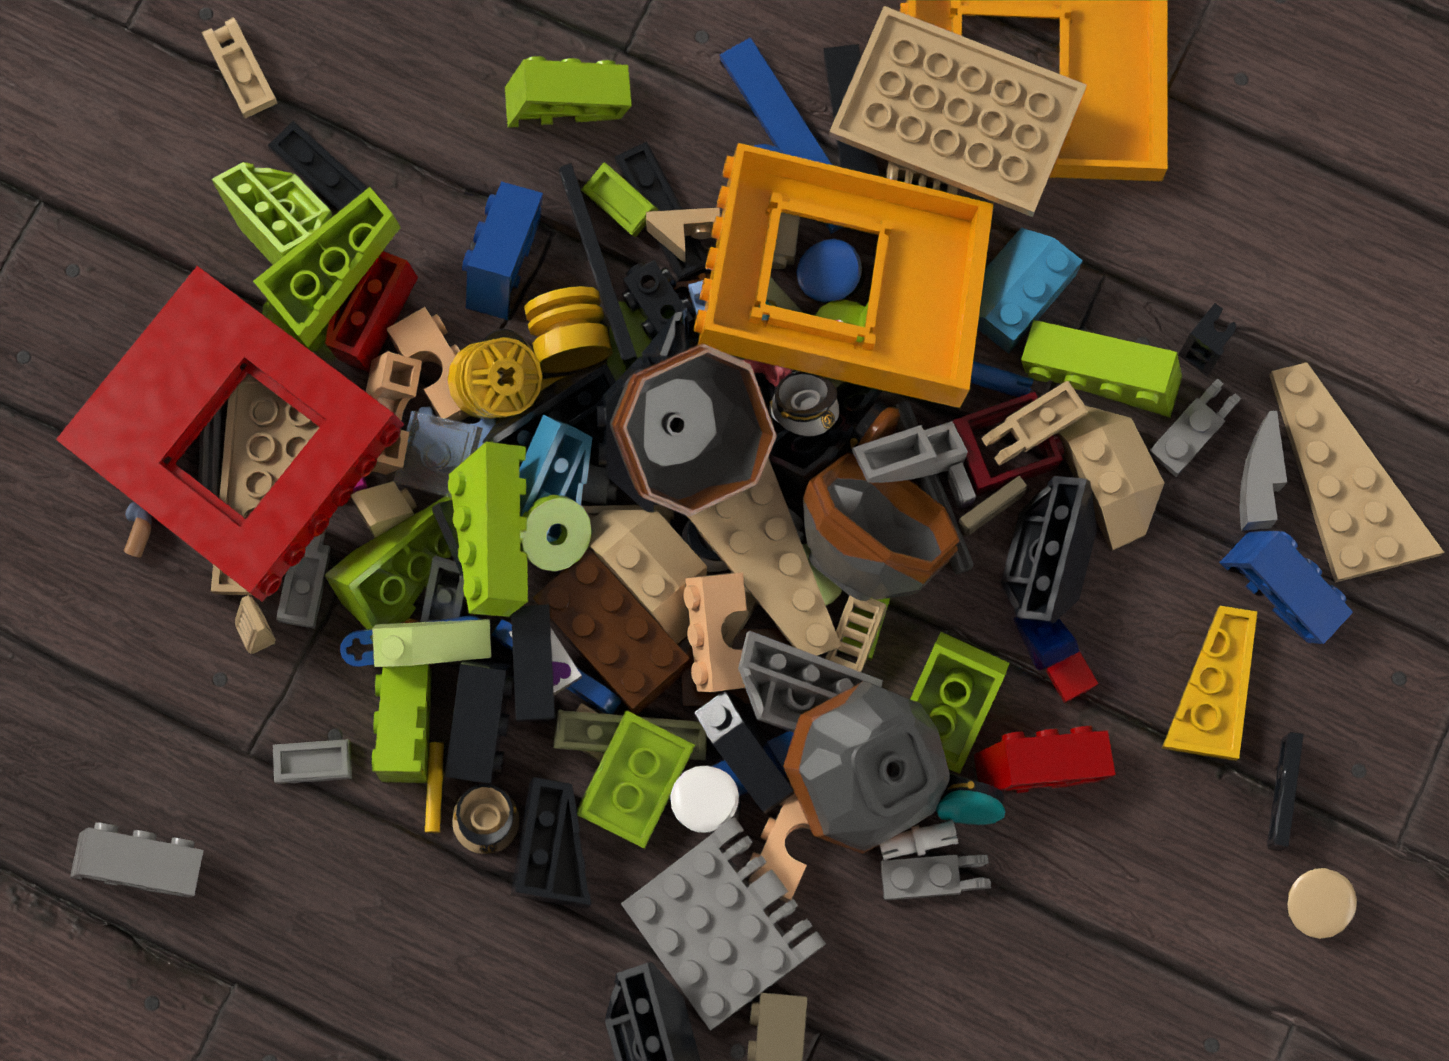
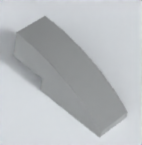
M1270 411L1262 421L1245 461L1239 505L1241 531L1269 529L1278 520L1274 492L1281 491L1287 483L1277 411Z
M953 421L927 430H923L921 425L853 447L852 450L867 482L875 483L904 481L948 471L951 466L959 463L964 464L968 453Z

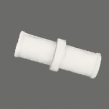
M953 820L919 828V825H914L911 827V830L901 832L881 843L880 848L883 860L916 852L918 856L925 855V850L958 844Z

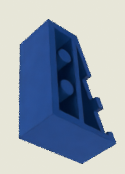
M501 181L496 195H489L485 207L487 218L485 223L478 222L473 240L476 245L474 250H467L463 260L462 271L467 272L466 309L508 320L511 311L510 293L513 287L518 288L521 276H518L525 256L528 257L538 228L542 215L543 193Z
M1248 531L1219 563L1226 570L1235 567L1250 581L1245 587L1253 594L1260 590L1275 606L1272 611L1307 643L1324 644L1353 613L1345 603L1347 600L1345 595L1335 586L1328 585L1321 577L1322 570L1312 560L1304 558L1296 549L1298 544L1287 533L1283 531Z

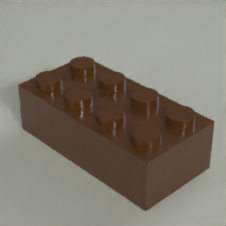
M590 548L586 550L579 561L562 571L533 597L536 605L549 604L550 622L635 715L643 711L692 666L690 658Z

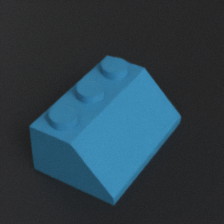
M1021 227L985 269L977 329L1009 354L1031 329L1033 320H1038L1074 279L1083 260L1055 238Z

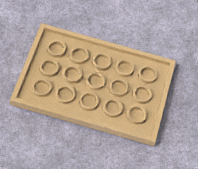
M884 6L829 131V137L1033 217L1087 85Z

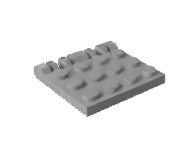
M735 817L720 826L709 837L621 903L710 1030L717 1027L826 945L817 931L794 947L791 942L812 927L808 919L798 922L786 934L779 927L777 922L791 915L798 905L794 899L788 901L772 914L769 913L767 908L788 892L772 869L750 885L746 881L748 877L766 864V860L762 855L750 860L740 871L736 867L732 859L749 849L753 843L748 835L726 851L723 849L726 844L744 831Z

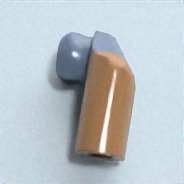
M135 502L129 504L125 516L127 520L134 521L124 552L141 558L150 537L152 515Z

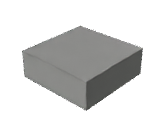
M963 463L951 466L946 479L958 508L964 509L972 506L976 495Z

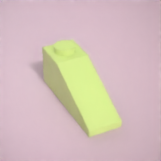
M490 619L375 624L373 627L374 667L411 666L491 658Z

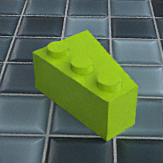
M534 56L523 59L505 86L508 128L519 127V120L541 118L542 125L553 124V117L575 116L576 122L621 119L632 106L628 65L616 64L612 60L584 63L576 58H568L562 61H547L544 57Z

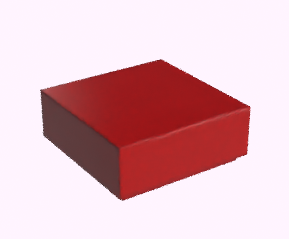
M1080 651L1046 670L1064 704L1098 685L1096 678Z

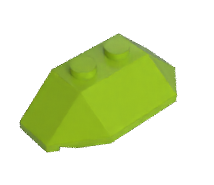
M242 162L212 178L214 186L239 229L272 265L332 217L331 210L293 173L272 168H255L254 164Z

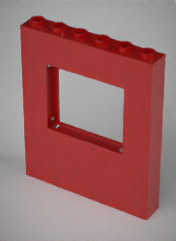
M196 266L56 440L242 588L263 602L266 597L273 595L279 589L282 577L290 567L297 565L302 560L306 552L305 548L313 538L321 535L329 525V518L337 508L345 505L350 500L353 488L361 478L366 477L373 471L377 464V458L384 449L392 446L397 441L401 433L400 429L404 426V423L392 411L200 267ZM242 363H245L247 366L242 371L240 366ZM249 373L320 428L247 519H245L177 466L176 462ZM169 456L171 458L168 464L164 463L165 458Z

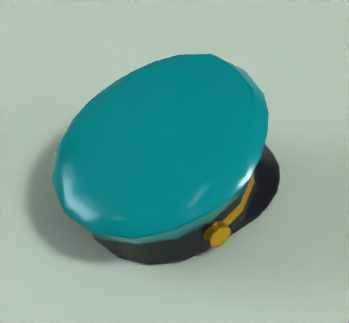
M950 774L947 795L940 800L936 808V813L942 820H953L954 823L988 825L994 824L1005 817V807L1003 806L1004 793L1001 790L983 782L972 781Z

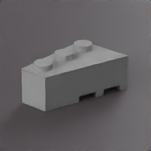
M95 823L94 828L88 827L79 833L70 878L82 880V877L104 881L105 884L117 886L120 884L140 888V890L187 898L195 895L204 850L194 848V841L172 838L171 844L156 841L157 834L134 830L133 836L119 834L118 826L105 823Z

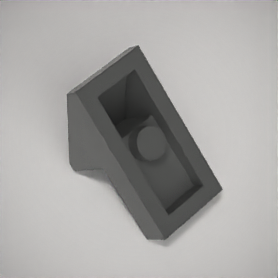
M434 556L420 622L462 617L466 600L463 593L464 577L461 576L455 561Z

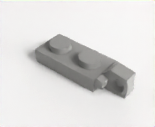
M326 530L321 535L313 538L305 548L306 552L302 560L297 565L291 566L286 572L276 617L278 622L315 629L326 579L325 574L327 573L330 560V546L323 545Z

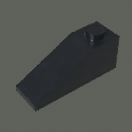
M723 691L694 712L714 747L764 813L769 812L795 793L788 776L741 698Z

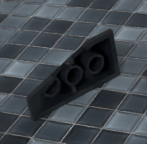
M843 382L836 388L839 416L830 429L814 436L795 434L786 428L777 434L768 458L783 496L791 499L801 492L812 478L822 472L833 461L883 390Z

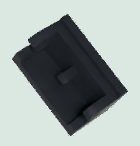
M1214 303L1189 334L1178 354L1207 377L1225 351L1223 349L1224 345L1236 329V323L1232 322L1228 325L1225 332L1215 330L1213 324L1219 319L1223 310L1216 303Z

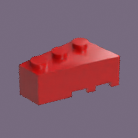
M382 251L329 320L325 344L337 360L366 372L370 371L371 360L378 356L389 335L387 328L394 325L418 279V276L407 260Z
M1081 726L1070 729L1071 734L1059 735V729L1036 732V737L1025 738L1024 732L1004 734L1001 736V742L974 754L978 782L992 785L1001 791L1016 790V794L1029 792L1031 788L1052 787L1054 789L1103 781L1116 775L1108 730L1093 732V726Z

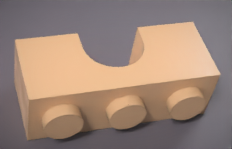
M423 307L387 328L390 340L400 355L422 362H434L442 367L443 371L439 380L424 389L427 400L442 425L452 426L469 417L470 415L459 409L450 395L447 381L449 368L460 350L456 344L451 347L448 345L444 338L448 331L437 314L431 317L426 307Z
M386 352L372 359L366 393L402 420V415L408 401L416 397L422 361L392 352ZM401 430L397 441L392 446L384 449L377 458V464L373 469L374 472L387 475L403 468L409 432Z
M743 572L685 578L686 587L683 596L685 605L689 609L690 619L687 635L689 643L693 648L694 658L691 674L696 684L697 692H717L745 688L738 669L743 649L730 648L724 642L721 634L722 623L729 614L747 611Z
M795 793L779 804L782 808L777 819L769 817L760 837L766 840V844L761 852V855L766 860V864L753 873L748 882L749 885L772 869L788 890L780 898V900L786 903L792 900L807 865L795 860L788 854L785 847V839L789 833L796 829L806 828L811 830ZM753 852L750 860L761 855Z

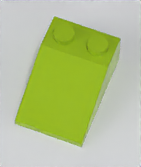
M940 632L910 699L919 702L936 725L948 769L960 774L1010 663Z

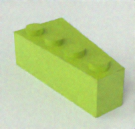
M369 187L253 282L309 348L401 226L393 213Z
M1033 320L1021 358L1025 373L1035 380L1042 382L1050 380L1060 384L1069 381L1076 390L1089 392L1171 418L1182 381L1178 354L1175 351Z
M485 442L449 474L448 490L452 495L454 509L453 524L457 529L458 558L462 563L464 577L463 593L467 598L468 611L471 614L509 617L528 602L527 552L521 551L520 546L525 532H527V517L520 516V495L526 494V479L519 478V461L526 460V449L524 446Z

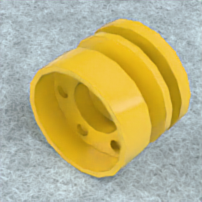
M584 286L567 287L539 295L524 306L526 319L530 321L528 323L529 332L537 337L532 345L542 372L565 373L585 369L603 362L613 354L607 326L598 324L604 318L603 308L599 306L601 304L599 290Z
M502 337L469 344L458 352L450 365L447 381L450 395L459 409L471 417L493 419L520 414L529 408L540 393L542 372L539 360L528 346L519 340ZM498 371H503L504 373L501 378L504 384L499 385L497 382L500 378V375L497 373Z

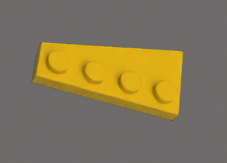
M1226 606L1218 607L1162 749L1234 761L1239 759L1257 611Z

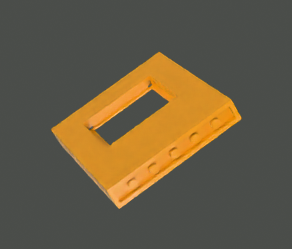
M907 0V3L900 4L901 13L962 36V15L1060 19L1059 74L1084 83L1087 86L1049 177L1137 181L1163 180L1168 169L1167 0Z
M738 143L734 156L727 155L722 177L728 178L727 187L721 186L717 200V207L723 210L721 217H715L711 238L717 239L716 248L710 247L705 269L711 270L710 279L704 278L700 293V300L706 301L704 310H698L694 325V332L700 333L698 345L703 343L732 356L960 408L970 390L993 203ZM781 212L879 235L865 327L765 304ZM766 314L770 316L768 320H762V315ZM857 336L864 337L863 341L856 342Z

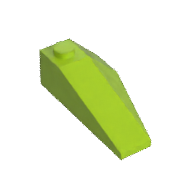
M451 493L352 551L325 574L340 602L367 630L373 629L375 624H396L410 618L416 609L413 606L414 602L424 587L427 588L434 556L441 558L451 557L450 549L432 511V508L437 503L452 500Z

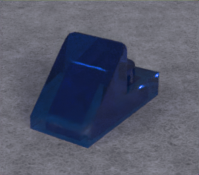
M1014 617L1017 629L1038 670L1061 662L1079 652L1076 639L1060 619L1053 624L1022 620Z

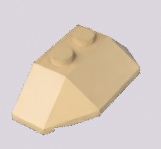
M1086 406L1089 411L1086 416L1056 434H1058L1064 447L1063 456L1075 478L1088 479L1091 483L1095 518L1111 551L1146 535L1162 492L1164 481L1132 418Z
M602 510L590 521L592 535L587 549H591L678 645L688 636L687 631L690 625L689 609L685 605L683 596L686 587L685 578L707 576L706 564L657 510H654V512H646L645 510Z

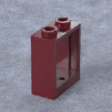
M1036 392L952 420L968 451L963 466L976 497L1001 489L1018 476L1026 480L1058 469L1062 461L1061 456L1064 455V447L1058 434H1055L1038 444L1044 459L990 478L972 432L1004 421L1008 416L1038 399Z

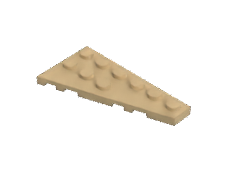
M1306 362L1272 371L1269 375L1334 582L1441 556L1444 551L1309 364Z
M247 375L228 398L219 496L223 502L245 519H247L320 428L251 375ZM213 565L211 592L220 595H251Z
M768 458L757 485L687 517L732 573L743 572L744 586L759 606L774 621L777 628L794 648L818 656L841 647V644Z

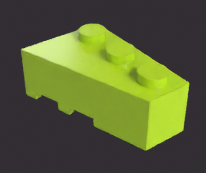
M429 664L383 667L382 674H376L375 694L376 697H380L379 711L374 712L373 727L377 738L376 749L372 751V771L376 773L381 782L427 783L432 670Z

